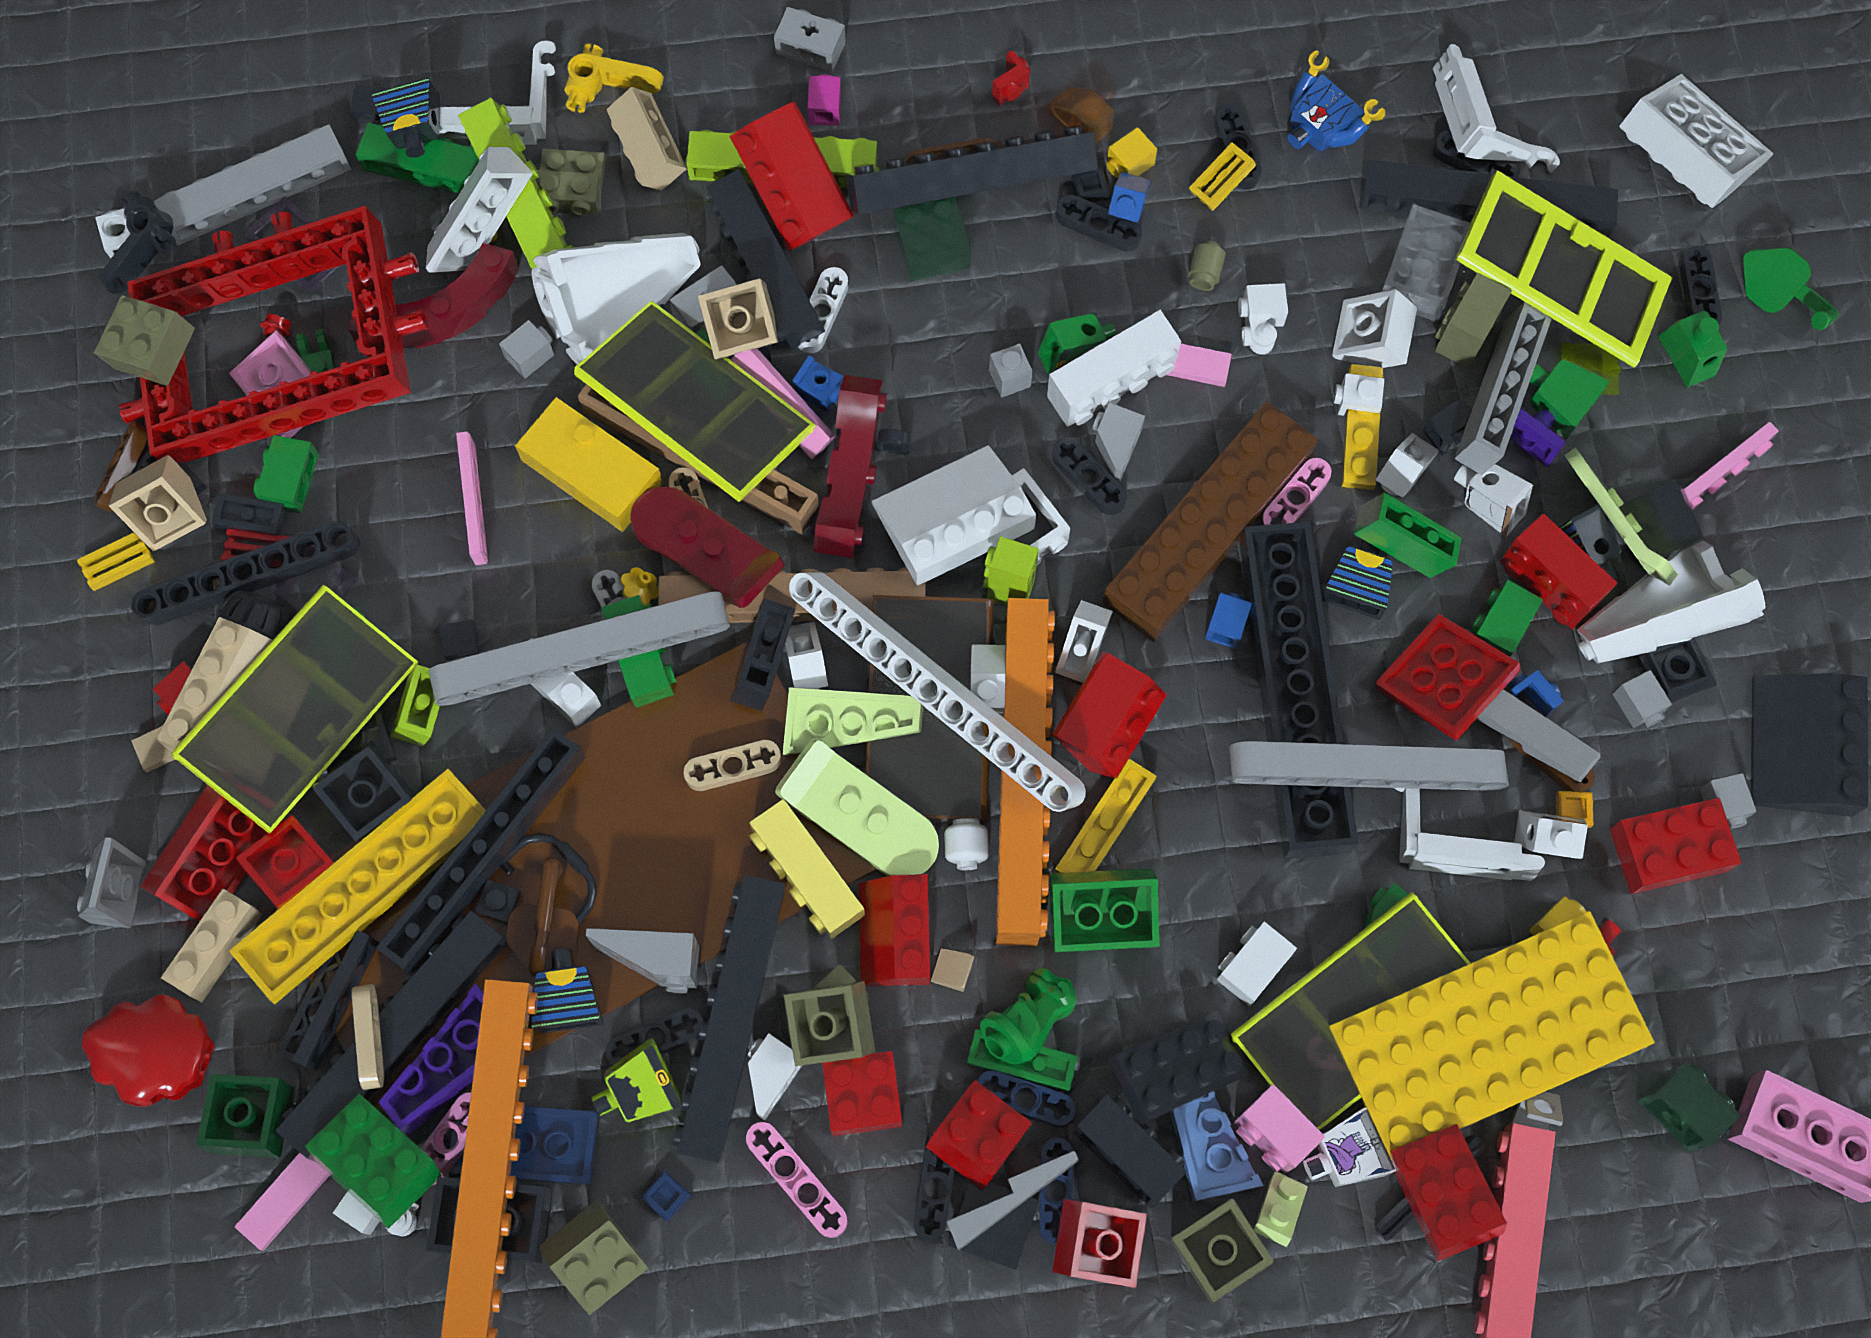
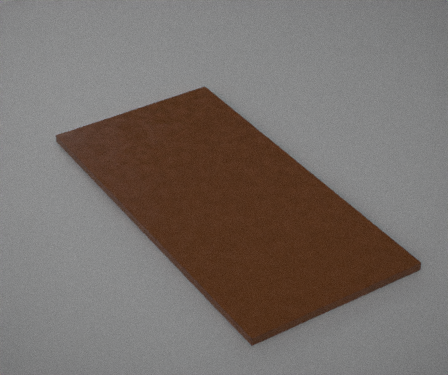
M749 641L676 677L677 682L671 684L674 695L637 708L631 700L565 734L564 736L581 747L586 758L522 837L537 833L553 835L562 842L567 841L589 864L588 869L595 878L597 894L594 907L586 919L579 925L576 948L572 955L574 967L586 966L590 970L602 1016L660 987V985L595 949L586 936L587 928L693 933L700 946L699 966L718 956L720 950L726 951L729 938L723 937L728 916H735L737 904L732 903L733 892L736 883L742 884L744 875L785 884L786 891L778 923L808 908L806 904L800 907L789 892L793 886L786 877L781 880L778 878L769 865V862L773 860L766 849L760 852L749 837L753 833L750 822L782 800L775 792L776 786L800 755H783L788 694L777 674L762 711L730 701ZM761 740H770L780 749L781 764L776 771L704 791H696L690 788L684 777L685 765L696 757ZM767 749L762 750L761 757L752 760L750 753L745 754L749 765L748 770L754 768L752 761L763 760L764 764L771 763L770 757L775 756V754H769ZM535 750L464 787L487 810ZM730 757L724 762L723 769L729 774H735L741 770L743 763L737 757ZM717 761L712 762L714 770L703 771L702 767L695 768V774L691 775V777H696L698 782L703 781L704 775L710 772H714L716 778L721 777L717 768ZM789 806L847 886L878 870L865 858ZM365 837L328 855V857L335 863ZM545 842L528 844L508 861L515 869L510 875L499 866L489 879L490 881L520 890L522 894L517 907L525 904L537 906L543 863L546 858L555 857L561 862L563 871L557 880L553 908L569 910L576 916L586 904L588 895L587 881L583 875H579L556 851L557 848ZM446 861L361 932L370 935L381 943ZM484 887L480 890V892L464 910L461 916H467L470 911L475 913L477 904L479 902ZM477 915L506 940L508 924ZM450 929L441 939L442 943L452 933ZM352 940L339 950L342 960ZM508 944L369 1101L392 1124L395 1125L379 1101L409 1064L412 1065L431 1037L434 1038L453 1010L461 1005L475 983L483 991L485 980L529 983L533 986L532 992H534L536 977L530 975ZM376 950L359 986L374 985L379 1009L380 1005L389 996L393 995L395 997L404 987L402 982L409 973L379 950ZM335 957V959H334L332 965L335 964V963H337L336 957ZM317 968L312 974L309 975L311 982L313 981L319 968ZM337 970L327 973L323 981L326 992ZM320 989L317 993L318 996L321 995ZM352 1000L336 1031L337 1038L345 1051L356 1041L354 1040L355 1028ZM532 1014L529 1015L528 1029H532ZM579 1029L537 1034L533 1030L531 1051L525 1050L524 1058Z

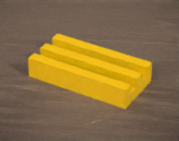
M1231 143L1189 187V190L1202 203L1206 204L1209 209L1214 211L1256 164L1251 157L1234 143ZM1234 155L1238 156L1226 169H1224L1216 177V180L1203 193L1201 190L1231 160V158Z
M135 533L129 534L77 559L83 569L84 576L88 580L87 583L93 591L155 562L148 546ZM140 552L143 553V555H141V556H139V557H137V558H135V559H133V560H131V561H129V562H126V563H124V564H122V565H120V566H118V567H116V568H114V569H112V570H110V571H108V572H106V573H104V574H101V575H99V576H97V577L94 576V574H97V573H99V572H101V571H103V570H105V569H107V568H109V567H111V566L115 567V566H117V565L123 563L124 560H126V559H128V558H130V557H132V556H134V555H136V554H138V553H140Z

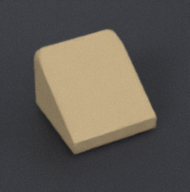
M941 948L931 982L964 992L974 961V955Z

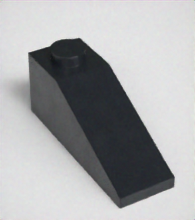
M765 598L763 599L730 701L759 711L763 710L773 686L796 609Z

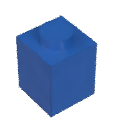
M1121 172L1114 188L1108 214L1138 223L1146 204L1152 180Z
M1220 593L1205 639L1236 649L1252 603L1245 601L1244 597L1235 593Z

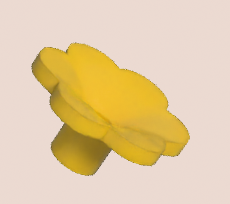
M635 567L620 578V584L624 587L623 595L626 599L640 595L645 605L650 600H655L659 596V588L656 585L657 578L652 573L644 572L641 568Z

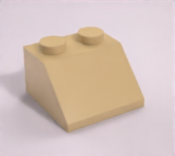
M756 279L698 296L715 360L778 343L775 316L767 285L763 280Z
M170 455L116 483L109 503V507L153 552L206 524L207 521L191 478Z

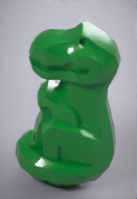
M1039 968L1027 977L1025 984L1027 993H1021L1016 998L1015 1004L1008 1007L1002 1013L991 1011L980 1019V1030L988 1051L997 1059L1005 1060L1010 1064H1022L1032 1060L1044 1045L1053 1024L1069 1016L1075 1009L1077 997L1074 987L1068 978L1057 977L1048 969Z

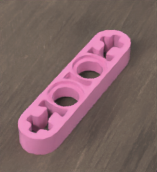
M765 1122L752 1125L747 1131L746 1143L767 1171L823 1236L835 1238L843 1234L848 1224L847 1215L843 1208L772 1125ZM759 1130L763 1134L767 1131L771 1132L768 1140L775 1149L779 1143L784 1147L775 1152L769 1162H766L764 1156L770 1154L763 1145L758 1147L753 1145L757 1140L754 1134ZM782 1156H789L795 1161V1170L789 1176H780L775 1170L776 1161ZM806 1183L814 1184L819 1192L818 1198L811 1204H805L798 1198L799 1188ZM824 1198L830 1201L829 1204L824 1206L831 1215L839 1213L841 1216L838 1219L840 1227L837 1230H834L832 1227L825 1230L822 1227L825 1219L819 1211L815 1217L809 1213L811 1210L819 1207Z

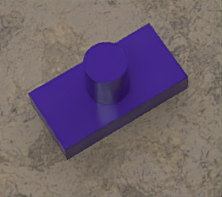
M1520 408L1510 440L1546 467L1550 465L1566 444L1562 438L1550 430L1551 426L1555 423V417L1550 411L1542 409L1532 417Z

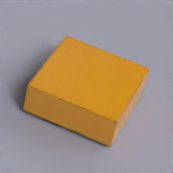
M1558 791L1556 793V815L1585 819L1588 824L1587 828H1591L1594 826L1592 792Z

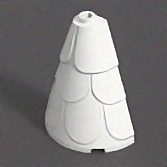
M685 233L636 236L631 237L628 241L595 243L592 246L554 249L537 256L533 260L535 265H537V267L532 269L535 293L552 332L557 339L561 337L562 341L569 345L570 348L566 349V353L578 365L650 301L655 302L659 306L665 304L701 265L698 257L699 247L692 236Z
M1702 541L1666 559L1678 574L1671 586L1647 573L1625 593L1613 599L1577 629L1582 639V642L1578 644L1579 648L1588 661L1593 659L1596 663H1602L1652 652L1659 646L1688 641L1693 637L1749 623L1764 615L1762 610L1765 609V600L1759 581L1743 568L1730 575L1731 578L1724 574L1713 547L1707 542Z

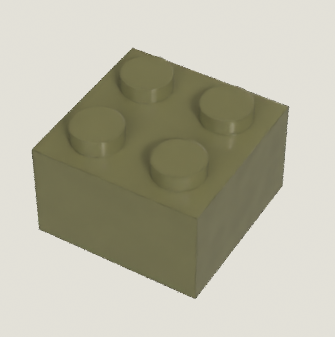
M1479 273L1476 274L1472 283L1465 281L1456 297L1457 299L1447 312L1435 338L1440 340L1435 352L1469 369L1512 290Z
M121 295L94 354L116 370L168 386L195 328L175 311Z
M864 981L798 990L784 995L795 1066L860 1058L875 1052Z
M1233 1198L1174 1236L1171 1240L1211 1304L1274 1262Z
M598 1200L538 1246L549 1268L589 1315L648 1269L636 1247Z

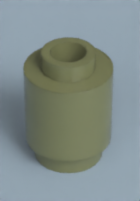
M1204 241L1202 244L1196 245L1188 272L1189 284L1192 287L1210 291L1219 282L1226 252L1221 248L1220 244L1214 241Z

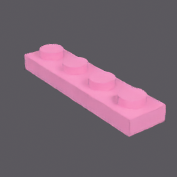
M1771 422L1763 426L1684 489L1692 511L1704 501L1701 498L1703 494L1708 491L1713 495L1727 483L1724 479L1727 475L1732 473L1734 476H1737L1749 466L1750 462L1747 459L1754 454L1758 458L1761 457L1774 445L1770 440L1778 433V430Z

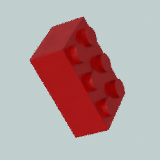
M1544 513L1515 539L1500 561L1504 565L1505 571L1512 578L1519 579L1528 588L1529 592L1542 598V602L1552 611L1554 618L1559 623L1567 625L1571 630L1588 616L1617 584L1604 569Z
M1720 798L1624 819L1610 829L1631 894L1726 873L1742 863Z
M1457 1124L1391 1151L1390 1156L1397 1170L1394 1172L1437 1262L1504 1234L1507 1222Z

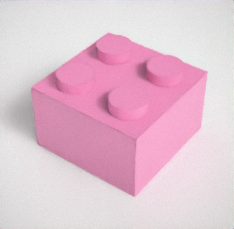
M1274 1084L1234 1121L1239 1127L1236 1130L1238 1135L1250 1146L1255 1143L1264 1153L1262 1156L1264 1162L1275 1172L1281 1170L1284 1174L1294 1169L1325 1138Z

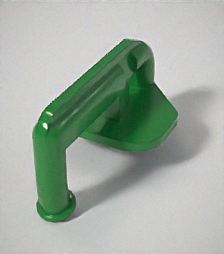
M1792 248L1752 249L1744 255L1746 295L1762 310L1770 313L1778 312L1795 296L1815 312L1811 317V325L1816 330L1825 329L1839 317L1837 308L1806 284L1811 277V266L1805 258Z

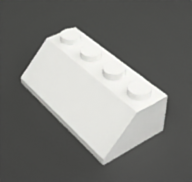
M488 147L481 154L478 165L465 180L462 191L457 199L451 203L449 212L443 222L435 229L434 236L428 244L426 269L429 273L465 271L477 256L482 244H489L533 174L510 147Z

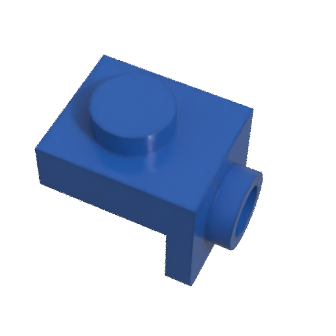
M1538 670L1530 676L1522 673L1509 684L1511 688L1509 693L1518 697L1524 692L1544 717L1549 716L1564 702L1558 687L1553 682L1547 681Z

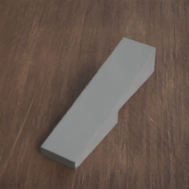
M1504 689L1476 719L1520 743L1524 752L1579 782L1583 780L1600 759L1599 752Z
M1075 1151L1008 1179L1012 1194L947 1221L958 1251L1076 1164L1078 1158Z

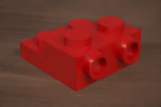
M293 815L286 820H281L270 834L268 833L260 840L247 844L242 849L240 855L236 857L241 868L278 910L334 864Z

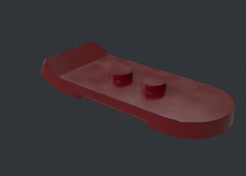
M674 487L653 488L640 495L632 506L630 513L631 525L635 536L641 543L653 551L660 552L707 585L711 592L722 593L723 600L739 608L747 607L784 567V563L777 552L765 548L682 490Z

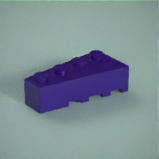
M476 983L467 993L468 996L461 1005L455 1008L446 1019L447 1022L439 1032L423 1047L424 1050L412 1065L409 1064L379 1101L398 1129L408 1135L472 1086L484 991Z

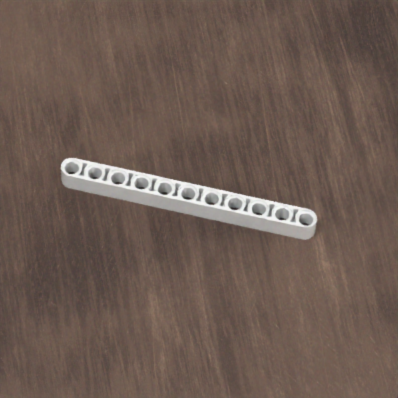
M822 572L798 573L793 576L789 583V592L797 603L1049 809L1060 812L1079 806L1083 802L1086 790L1080 779L830 577ZM809 581L812 583V593L808 589ZM834 601L837 605L836 614L834 613L832 608V604ZM858 620L862 625L861 633H859L857 630ZM883 640L887 646V651L885 654L883 653L881 648ZM907 661H909L912 666L911 674H909L906 669ZM933 681L937 685L936 696L934 695L931 689V684ZM958 701L962 704L963 707L962 716H960L957 712ZM984 722L988 725L989 728L988 737H986L982 731V725ZM1009 743L1015 749L1014 759L1008 753ZM1035 764L1040 767L1042 772L1040 780L1034 774ZM1061 786L1065 787L1068 791L1067 802L1061 797Z

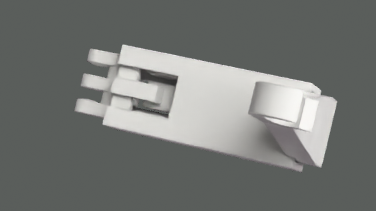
M541 41L533 48L529 106H506L512 118L509 126L513 134L517 132L520 135L524 145L537 144V139H546V76L555 74V71L550 63L541 64V56L544 53L552 54L556 51L555 44L551 41ZM440 107V131L437 139L446 138L455 144L472 145L458 117V114L472 107Z
M1451 44L1446 50L1447 53L1440 57V62L1433 66V71L1437 79L1435 85L1457 151L1464 153L1465 157L1474 159L1522 161L1529 168L1537 160H1540L1547 165V170L1552 173L1560 163L1554 151L1549 148L1525 143L1496 131L1497 128L1473 60L1463 58L1460 48L1455 44Z
M1395 788L1403 792L1400 862L1409 863V869L1504 880L1519 879L1532 881L1545 864L1543 857L1522 854V844L1420 833L1419 789Z

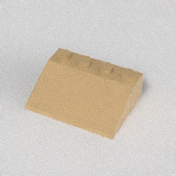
M219 617L157 740L168 750L173 751L272 642V639ZM278 655L238 701L286 738L313 682ZM306 657L318 668H321L322 665L319 662ZM229 712L222 717L192 751L194 755L208 766L258 786H262L278 754L274 748Z

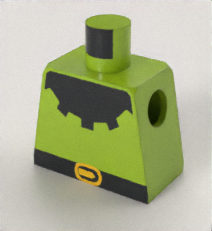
M653 1038L647 1040L605 1071L604 1076L608 1089L592 1096V1101L600 1116L619 1108L626 1122L648 1117L682 1105V1096Z

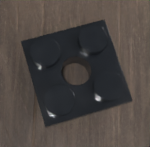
M1694 637L1688 641L1659 646L1655 651L1636 655L1644 673L1652 671L1671 703L1717 685ZM1670 661H1679L1684 666V674L1673 672L1670 667Z

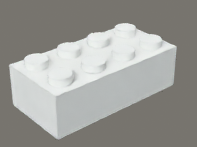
M1159 310L1049 374L1047 397L1067 428L1074 423L1081 425L1091 419L1093 412L1102 407L1106 409L1109 403L1117 404L1121 399L1120 396L1129 391L1136 393L1148 384V380L1154 376L1163 377L1175 368L1174 364L1178 357L1181 340L1162 311Z

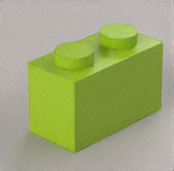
M416 664L408 675L390 737L422 747L430 739L440 705L435 704L428 671L430 668Z

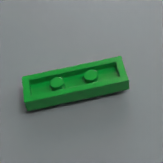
M976 1029L967 1065L988 1071L994 1070L1025 1081L1069 1092L1078 1056L1042 1047L1032 1060L1022 1064H1010L1005 1060L997 1059L988 1051L981 1030Z

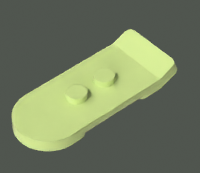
M1577 448L1565 454L1573 469L1648 574L1671 586L1678 576L1677 572L1665 558L1647 548L1637 534L1642 530L1641 526L1631 513L1625 517L1619 507L1624 503L1613 488L1608 491L1605 489Z
M810 741L776 786L775 792L777 796L784 799L789 806L808 820L819 825L887 876L923 874L933 865L937 857L939 840L931 822L836 754L821 741Z

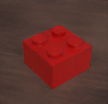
M893 1051L822 1063L832 1137L902 1127Z
M974 1080L935 1131L926 1148L983 1191L1032 1123L978 1081Z
M1064 1199L1052 1272L1136 1288L1147 1214Z

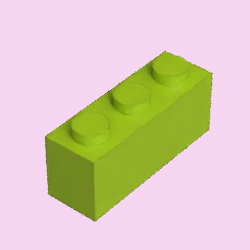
M1000 536L997 547L990 546L985 560V565L987 566L984 572L985 581L983 588L988 589L987 598L994 600V603L1006 607L1008 598L1029 599L1035 582L1039 548Z

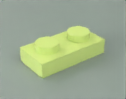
M1274 1172L1269 1181L1254 1226V1232L1287 1247L1292 1239L1308 1186L1283 1174Z

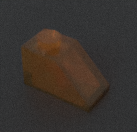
M1069 87L1047 105V108L1066 127L1081 125L1083 130L1094 132L1095 143L1112 130L1114 110L1093 90Z

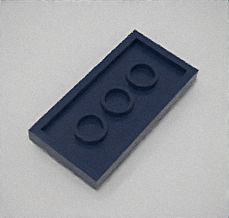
M525 1106L523 1123L516 1124L515 1139H520V1153L518 1161H512L510 1176H516V1180L591 1185L599 1113L596 1111ZM456 1120V1123L463 1125L462 1120ZM452 1129L450 1149L458 1141V1134L454 1129ZM464 1152L448 1174L461 1175Z

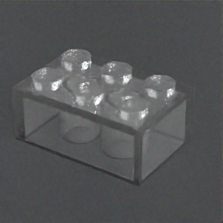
M1413 204L1381 292L1398 290L1417 307L1416 315L1438 322L1448 301L1460 266V262L1456 261L1455 258L1471 223Z

